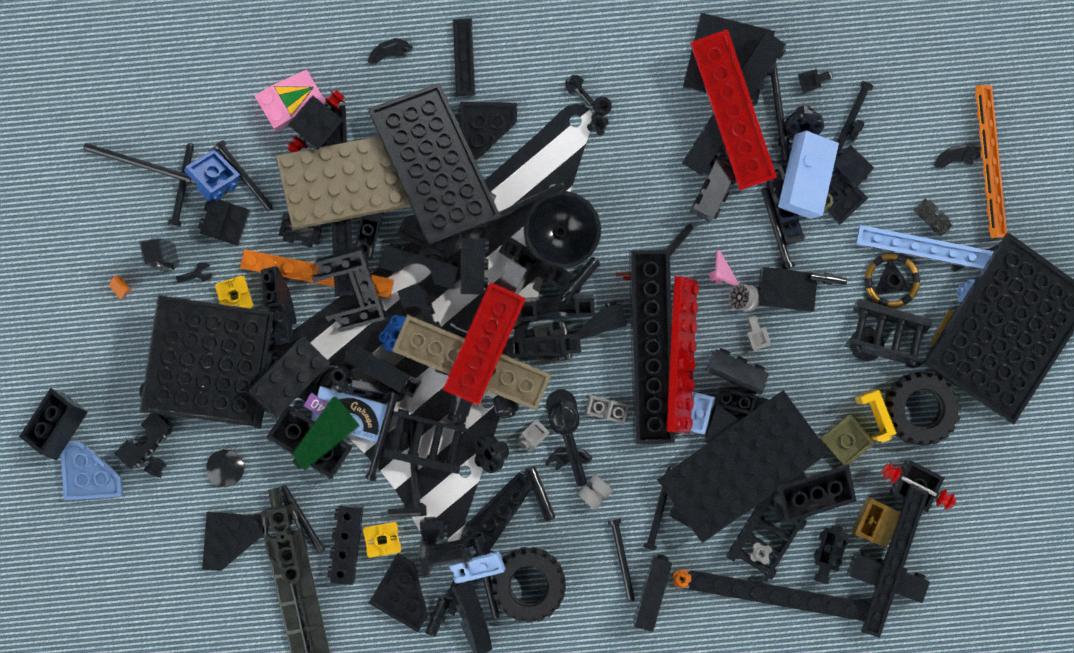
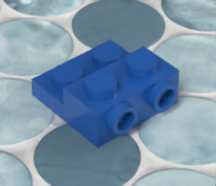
M215 149L187 165L184 170L197 184L196 189L208 201L212 199L217 201L224 195L225 191L229 190L232 192L235 190L240 174Z

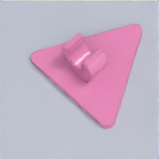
M716 251L715 271L709 273L711 281L715 280L716 284L725 281L733 286L739 284L721 251Z

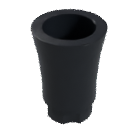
M452 394L447 419L464 424L473 403Z

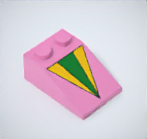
M307 70L280 81L255 95L265 115L277 132L288 126L312 95L323 104L326 103Z

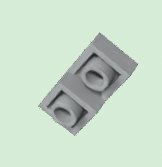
M589 395L585 413L624 424L629 405Z

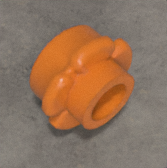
M680 569L673 573V584L676 587L686 588L688 583L691 582V575L688 574L687 570Z

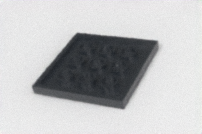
M701 13L694 41L728 29L740 68L742 69L763 34L768 32L774 36L775 31ZM692 50L682 88L707 93ZM757 91L752 97L753 99H755L752 103L755 106L758 103L760 92Z

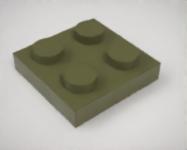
M848 414L820 437L842 465H850L875 444L851 414Z

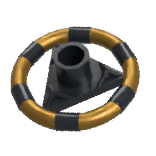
M885 253L879 255L869 264L864 278L865 288L875 303L890 308H899L911 302L916 296L920 286L919 271L908 257L899 253ZM888 260L874 291L872 284L873 271L881 263ZM892 260L899 261L908 266L912 273V287ZM911 290L909 294L898 301H888L877 295L880 293Z

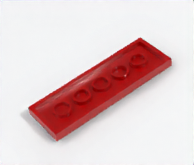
M490 282L442 390L479 405L526 300L525 297Z

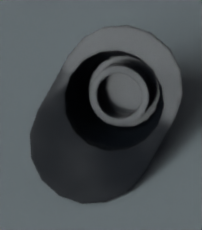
M564 389L553 391L546 401L551 428L560 435L568 431L574 432L579 425V412L575 397L571 392Z

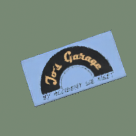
M320 386L319 398L329 403L331 398L336 396L360 425L350 435L377 442L388 404L345 392L338 393L334 389ZM313 412L311 420L315 422L319 415Z

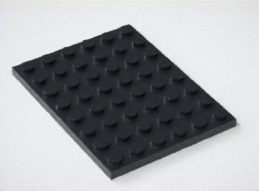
M1006 233L922 363L1014 425L1074 333V279L1015 236Z

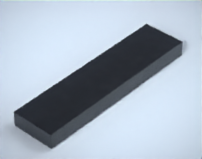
M453 19L456 96H475L472 19Z

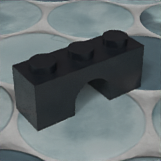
M419 283L397 291L405 310L411 307H418L422 311L423 322L442 329L439 321L435 322L433 318L435 310L432 303L428 304L425 297L428 296L424 285L420 286Z
M151 413L140 425L147 432V440L143 445L135 443L132 439H127L114 453L130 469H135L136 467L139 469L146 462L145 457L149 453L153 454L159 448L158 443L162 439L166 440L172 434L171 429L174 425L163 415Z

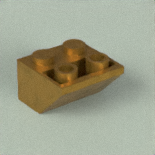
M866 497L851 532L887 548L900 512Z

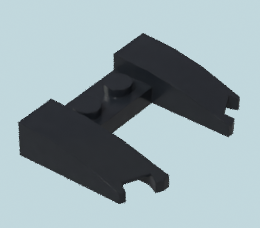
M363 245L346 249L315 261L314 265H319L318 274L312 277L313 282L349 273L359 303L326 315V320L330 321L334 318L341 325L338 328L339 332L385 320L386 312L373 282Z

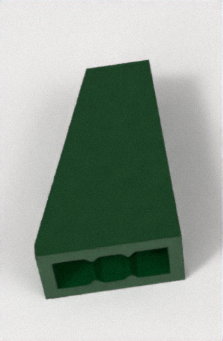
M336 396L331 398L292 454L294 457L292 462L299 470L303 468L306 471L360 427Z

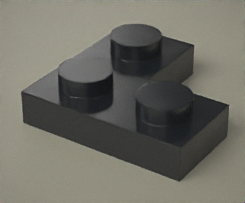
M838 173L830 181L829 187L840 199L826 212L841 225L868 197L858 187L855 188Z

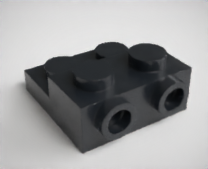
M214 199L211 201L207 200L204 211H207L205 219L201 218L198 229L201 230L200 234L239 246L251 210L220 199L217 201Z

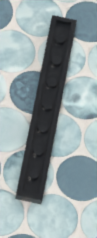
M912 485L908 487L860 630L862 633L878 638L881 636L929 494L928 490Z

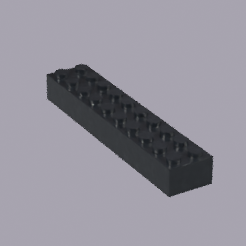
M670 249L629 250L634 443H675V432H667L672 337Z

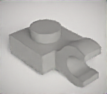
M756 316L748 317L747 321L752 331L747 332L752 351L772 345L766 327H759Z

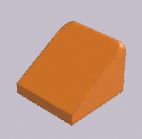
M120 276L112 278L109 284L110 288L120 299H123L131 292V288Z

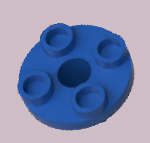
M394 315L384 331L379 335L383 348L390 353H396L393 352V348L405 322V316Z

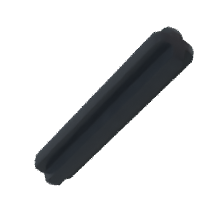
M573 432L563 433V439L577 486L585 485L587 480Z
M529 467L525 470L529 482L533 485L532 490L544 520H553L555 514L536 467Z

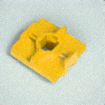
M241 275L215 285L220 304L243 308L254 307L245 276ZM236 291L238 299L232 300L230 293Z
M396 522L363 527L366 551L369 558L401 552ZM386 536L387 543L378 544L377 537Z

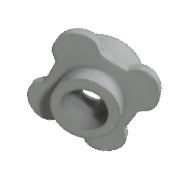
M758 542L753 545V554L750 556L751 560L767 564L769 562V553L772 552L771 546H763Z

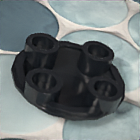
M222 449L213 453L206 464L208 478L219 487L235 485L241 480L245 469L242 458L236 452L228 449Z

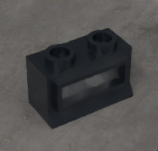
M283 213L279 236L283 237L282 241L294 243V240L301 241L302 246L312 248L313 245H318L323 224L292 230L289 214Z

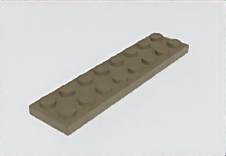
M407 315L393 352L449 374L465 339ZM501 354L486 390L537 411L551 374Z

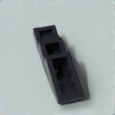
M780 164L774 166L777 178L766 181V185L787 246L804 241L805 236L799 223L798 214L778 207L785 174Z
M471 580L459 583L451 589L458 602L456 608L463 621L460 625L473 653H487L493 648L478 596Z

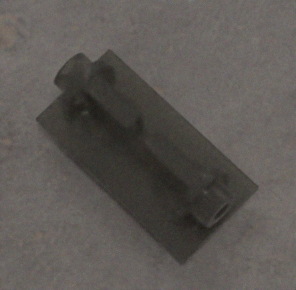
M924 198L913 210L919 218L931 227L933 232L942 236L950 230L952 226L951 220L942 211L936 215L935 212L939 208L930 199Z

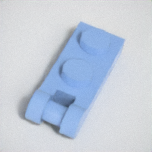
M499 551L472 558V562H469V569H465L463 561L448 565L450 571L454 573L453 579L455 583H462L505 571Z

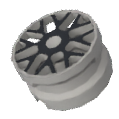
M746 284L735 285L729 295L732 308L745 312L755 310L760 299L757 288Z

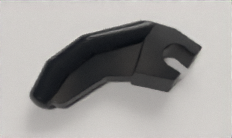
M398 38L382 42L371 51L368 63L377 64L387 56L406 58V54L402 52L403 48L407 47L409 50H412L413 46L407 41Z
M964 144L951 147L938 155L934 167L937 169L944 168L952 162L972 165L974 162L970 159V156L974 155L978 159L981 154L975 148Z
M566 447L557 448L548 457L545 465L549 466L551 461H556L557 466L555 470L558 471L565 464L569 463L570 460ZM577 448L581 463H587L592 460V456L586 450Z

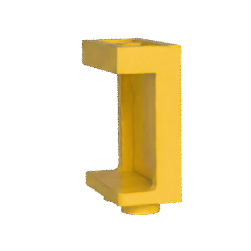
M870 390L854 396L857 404L869 403L875 417L879 432L870 435V438L877 442L881 441V443L891 440V436L895 435L896 432L880 391Z

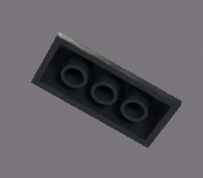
M288 406L266 438L292 455L315 422ZM342 441L310 468L332 481L353 446Z
M849 464L776 487L777 491L773 500L777 519L786 524L856 502L857 499Z

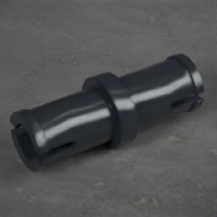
M439 596L434 612L430 614L431 619L425 630L426 634L433 635V637L437 636L439 627L446 618L444 615L451 602L449 599Z

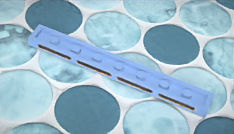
M863 225L859 226L856 245L980 270L984 268L994 252Z

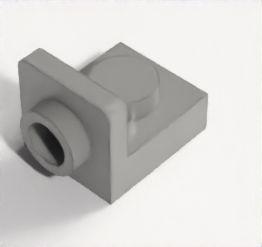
M536 419L516 440L522 449L531 452L550 432Z

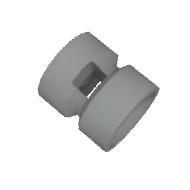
M594 474L588 481L589 485L584 486L577 494L596 510L602 504V498H607L614 490L599 476Z

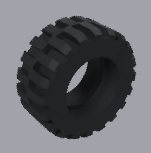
M913 372L903 375L898 381H894L891 385L892 388L887 390L885 394L887 398L884 404L895 429V436L901 438L904 442L921 446L940 443V440L947 439L949 437L948 434L956 429L955 423L960 420V416H958V411H961V405H958L960 398L958 394H955L954 386L948 384V380L944 377L927 372ZM920 390L933 394L938 403L937 417L930 425L925 427L913 425L905 414V404L908 397Z
M521 547L518 550L511 551L502 558L505 571L494 574L492 581L493 596L500 610H503L509 618L513 617L515 621H526V623H532V621L540 622L545 617L553 615V612L560 607L566 589L565 575L557 559L547 551L537 549V547ZM528 566L542 571L547 579V590L543 597L530 603L516 598L511 590V579L515 572Z

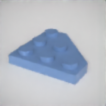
M68 442L61 453L64 501L123 496L122 476L83 442Z

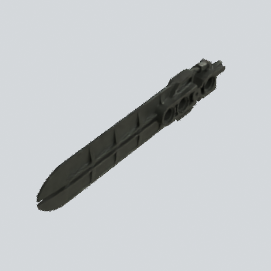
M279 487L268 489L272 508L261 512L262 526H264L265 531L264 541L272 568L290 652L309 653L304 632L307 631L312 653H330L308 557L304 531L298 521L299 515L294 504L283 505ZM276 512H280L284 515L283 521H278L276 519ZM292 520H294L298 530L291 533L289 528L293 523ZM269 525H270L271 530L274 531L275 533H277V536H276V537L269 535V533H268V526H269ZM284 550H290L293 555L292 558H286ZM288 569H294L297 572V576L291 577L288 574ZM294 583H296L299 599H297ZM298 603L301 604L306 627H303Z

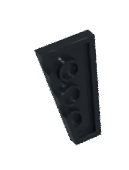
M521 472L465 525L472 534L477 532L484 533L485 543L483 548L488 552L533 488V485Z

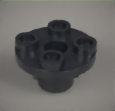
M799 106L795 113L791 114L786 120V133L789 137L793 138L794 135L804 131L819 135L824 129L823 117L809 106Z
M492 435L481 436L475 440L476 456L474 462L488 473L498 472L503 467L504 459H507L509 455L508 445L503 441H498Z

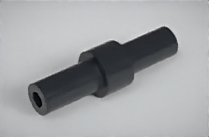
M810 272L809 280L820 281L823 284H847V278L834 276L831 273L818 274Z

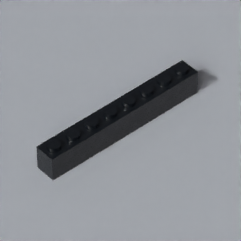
M768 32L763 34L741 69L752 103L755 100L752 98L755 92H760L765 85L763 80L766 75L770 76L776 67L773 65L777 58L780 60L786 52V49H784L786 43ZM714 113L682 161V164L701 176L703 173L707 174L713 166L711 164L714 156L718 158L723 150L721 147L723 140Z

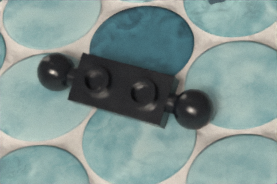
M363 379L352 380L351 383H348L347 380L341 384L333 383V388L338 393L348 390V394L382 400L390 397V387L381 382L368 383ZM401 393L400 397L397 398V402H401L405 395Z

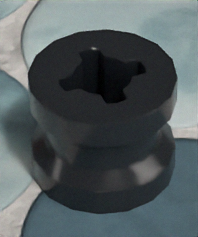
M150 456L149 464L145 466L144 471L161 478L163 468L167 467L168 463L157 457Z

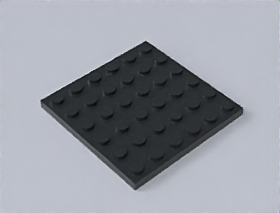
M157 295L139 411L256 427L259 405L246 391L265 372L274 312Z

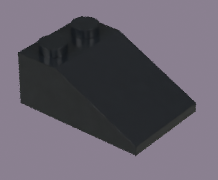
M762 267L760 268L758 288L760 299L758 306L814 312L817 281L809 280L810 273Z

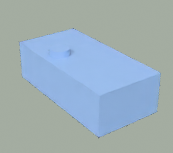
M808 131L794 135L778 205L779 208L810 219L823 216L839 143Z

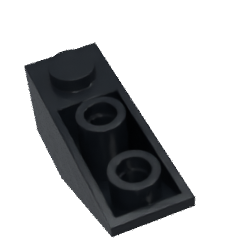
M384 212L361 216L355 247L363 245L366 257L369 260H372Z

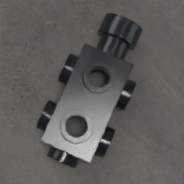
M832 525L831 528L825 527V530L820 533L819 540L821 544L814 553L815 564L819 565L818 573H815L814 581L828 585L831 578L829 577L830 571H839L849 534L842 532L843 528Z

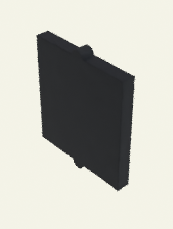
M851 145L838 155L839 157L834 163V168L855 188L863 180L865 181L868 178V174L874 169Z

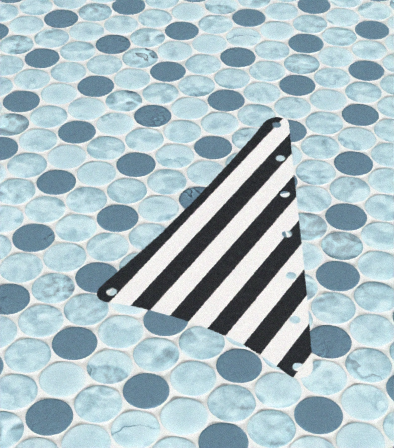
M573 104L562 109L532 139L484 180L489 191L497 195L494 202L499 212L548 189L552 184L564 183L565 188L561 191L571 192L590 133L587 125L591 121L592 113L587 107ZM571 116H580L582 124L579 127H572L569 123ZM533 204L488 225L486 240H489V252L486 251L485 259H489L488 270H485V277H488V286L490 282L498 284L510 259L498 252L507 236L526 246L524 222ZM462 234L449 258L450 261L456 262V266L460 268L453 290L435 285L432 273L421 264H410L399 273L378 268L371 275L394 279L391 298L381 297L386 312L385 320L340 332L338 328L341 325L334 318L330 321L326 320L327 314L359 303L355 292V296H340L293 330L294 341L299 336H304L330 362V366L347 365L355 379H363L368 383L381 382L344 361L346 350L353 343L421 380L413 398L405 395L401 402H396L394 411L398 412V409L410 411L409 415L454 425V421L447 419L452 394L442 390L448 376L435 372L434 368L401 354L386 351L379 340V335L384 331L394 315L405 317L409 315L422 321V311L418 307H411L405 310L397 291L419 283L420 286H425L428 296L425 297L428 304L432 303L435 310L433 318L435 322L439 321L443 330L448 331L453 321L456 323L455 326L469 331L484 295L460 294ZM412 242L402 249L407 252L409 249L419 251V255L424 257L430 254L438 257L437 261L444 263L447 260ZM531 273L519 295L525 298L538 297L543 279ZM517 319L513 327L515 335L508 339L525 338L530 321H518ZM273 343L269 346L268 352H272L273 356L280 357L292 343L282 346H274ZM328 371L323 375L318 389H320V386L326 387L332 371ZM315 379L298 396L305 402L310 394L314 392L313 385ZM333 381L330 384V389H334ZM485 390L483 397L490 396L493 398L497 394ZM359 396L384 404H388L390 398L387 397L386 400ZM481 401L479 405L472 404L469 416L464 423L466 424L465 428H468L469 432H462L455 462H457L456 466L467 465L470 467L471 475L469 477L463 478L459 474L418 465L420 503H424L427 506V516L412 517L418 527L422 538L429 539V544H436V537L440 535L439 529L420 530V521L424 520V517L431 516L436 517V520H444V524H448V542L460 540L483 470L474 462L476 456L475 440L484 435L494 436L500 416L495 414L494 405L488 409L482 406ZM392 416L378 469L396 490L407 508V506L413 503L410 463L383 457L384 449L388 450L389 446L392 445L389 435L395 433L398 420L397 416ZM406 419L403 431L407 432L408 434V423ZM424 423L418 449L419 457L426 458L429 455L435 425ZM443 427L436 456L438 457V462L445 463V460H448L454 430ZM349 435L348 438L372 461L377 442ZM409 448L407 450L400 449V453L407 454Z

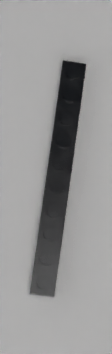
M339 105L340 110L333 108L331 110L343 121L328 138V146L348 142L345 105ZM351 219L331 222L333 254L352 248ZM349 273L334 277L335 297L355 296Z
M692 570L691 582L689 583V590L864 621L870 603Z

